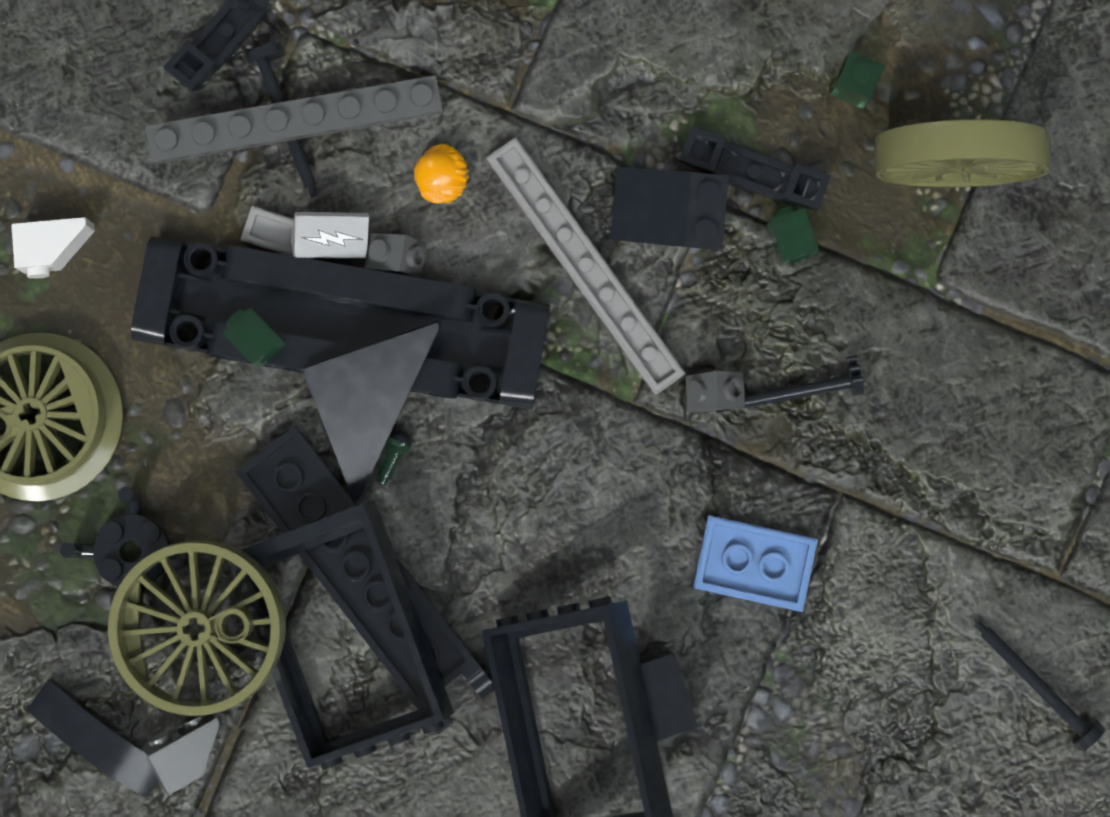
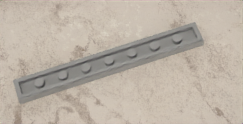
M515 137L487 156V162L653 394L656 396L683 377L686 373L519 140Z

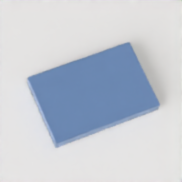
M708 515L693 588L803 612L818 539Z

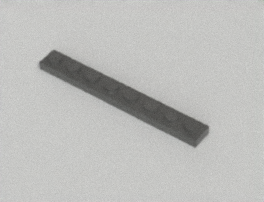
M436 75L153 124L145 126L151 162L155 165L442 114L443 110Z

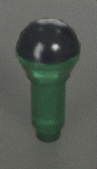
M397 430L389 435L387 439L388 451L378 472V483L387 485L388 481L392 479L401 456L403 457L411 449L412 439L405 431Z

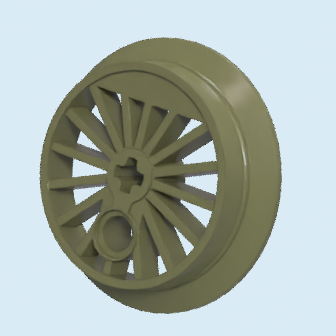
M28 333L0 342V366L9 362L19 392L0 373V386L15 401L13 402L0 396V404L6 406L0 409V419H3L6 423V431L0 437V451L6 446L12 445L0 468V493L20 500L48 501L77 492L92 482L104 470L118 446L123 426V405L116 380L107 365L97 354L71 338L52 333ZM31 354L28 387L18 357ZM42 354L52 355L54 358L40 385ZM62 368L65 379L62 380L53 390H51L59 374V371ZM68 389L70 390L71 396L56 401ZM74 404L77 413L58 412V410ZM33 408L40 410L41 414L35 416L36 423L29 420H21L34 414ZM57 420H79L85 434L57 422ZM53 429L85 442L83 448L75 455ZM46 436L70 461L59 470L57 469ZM38 444L48 474L35 477L36 446ZM25 445L24 477L15 476L11 472Z

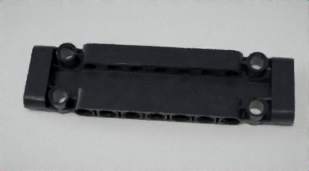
M151 236L146 248L131 325V339L133 341L184 349L189 352L207 353V356L304 373L302 369L305 366L439 320L441 324L439 331L410 392L449 399L461 397L477 402H490L532 410L551 305L503 297L498 293L476 292V289L463 285L342 264L296 258L294 256L237 246H227V249L210 246L204 242L189 243ZM204 253L211 254V265L204 270H198L196 268L197 258ZM488 304H500L504 309L503 315L497 320L486 319L483 316V311ZM189 325H196L198 328L197 337L191 342H183L182 332L184 328ZM477 375H485L491 380L490 388L484 393L473 392L470 388L471 380Z

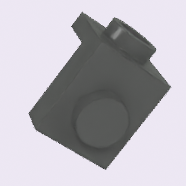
M370 233L364 268L420 278L422 267L425 263L426 244L407 235Z
M713 371L686 376L687 412L701 413L723 409H744L743 373Z

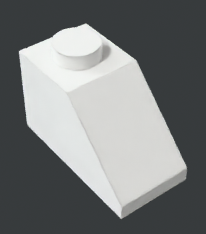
M86 217L12 224L14 268L24 274L27 273L28 278H46L50 276L49 271L62 270L95 232L94 224Z

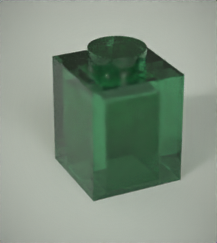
M851 51L831 95L861 109H865L885 65Z
M791 206L773 213L774 218L769 220L766 228L780 267L813 257L817 254L819 247L805 208L795 211L794 207Z
M251 307L245 312L242 309L238 310L225 324L228 328L223 334L257 369L263 367L286 345Z

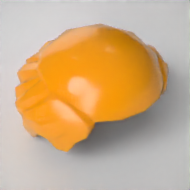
M440 144L429 148L417 160L414 167V179L420 194L427 201L436 204L451 203L459 196H462L464 189L467 187L469 169L467 168V162L460 152L452 146Z

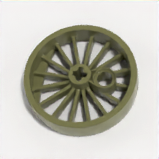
M950 120L897 127L877 135L874 148V166L878 179L893 184L919 187H978L1022 182L1046 175L1049 172L1051 161V144L1047 129L1034 124L1004 120Z
M186 540L173 543L143 558L131 569L118 587L111 604L108 619V639L111 654L117 669L126 683L134 692L150 704L171 713L189 716L208 715L228 710L242 703L258 691L273 673L280 659L286 635V616L283 601L269 573L260 563L242 550L212 540ZM185 552L189 554L193 604L169 559L171 555ZM197 552L217 556L202 604ZM224 559H227L240 567L242 571L209 609ZM158 562L162 563L184 607L146 576V573ZM248 574L256 583L260 592L215 615L217 609ZM141 583L178 615L141 604ZM264 597L270 617L253 618L251 612L244 608V606ZM140 612L177 623V625L141 628ZM230 614H236L242 618L244 630L241 634L231 633L227 629L226 619ZM196 618L198 624L205 626V631L199 633V635L196 630H190V624L195 622ZM270 624L269 645L247 638L253 631L254 625ZM177 632V635L146 651L143 650L142 634ZM181 640L180 645L150 679L145 657ZM226 643H239L267 652L259 671ZM188 645L186 657L174 695L172 696L156 687V682ZM214 645L253 678L242 690L238 691ZM197 648L201 701L184 700L181 695ZM205 649L229 693L228 697L210 700Z

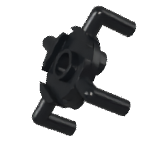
M123 487L118 492L119 499L126 502V515L116 517L105 523L96 537L95 544L64 543L60 548V553L65 558L94 559L101 577L117 587L120 586L131 569L143 558L162 547L170 545L169 539L162 528L149 517L141 515V492L130 487ZM136 541L141 546L142 553L137 561L131 563L124 558L123 548L126 543ZM187 552L171 555L169 559L188 560L189 554ZM158 562L146 573V576L153 582L165 570L162 563Z

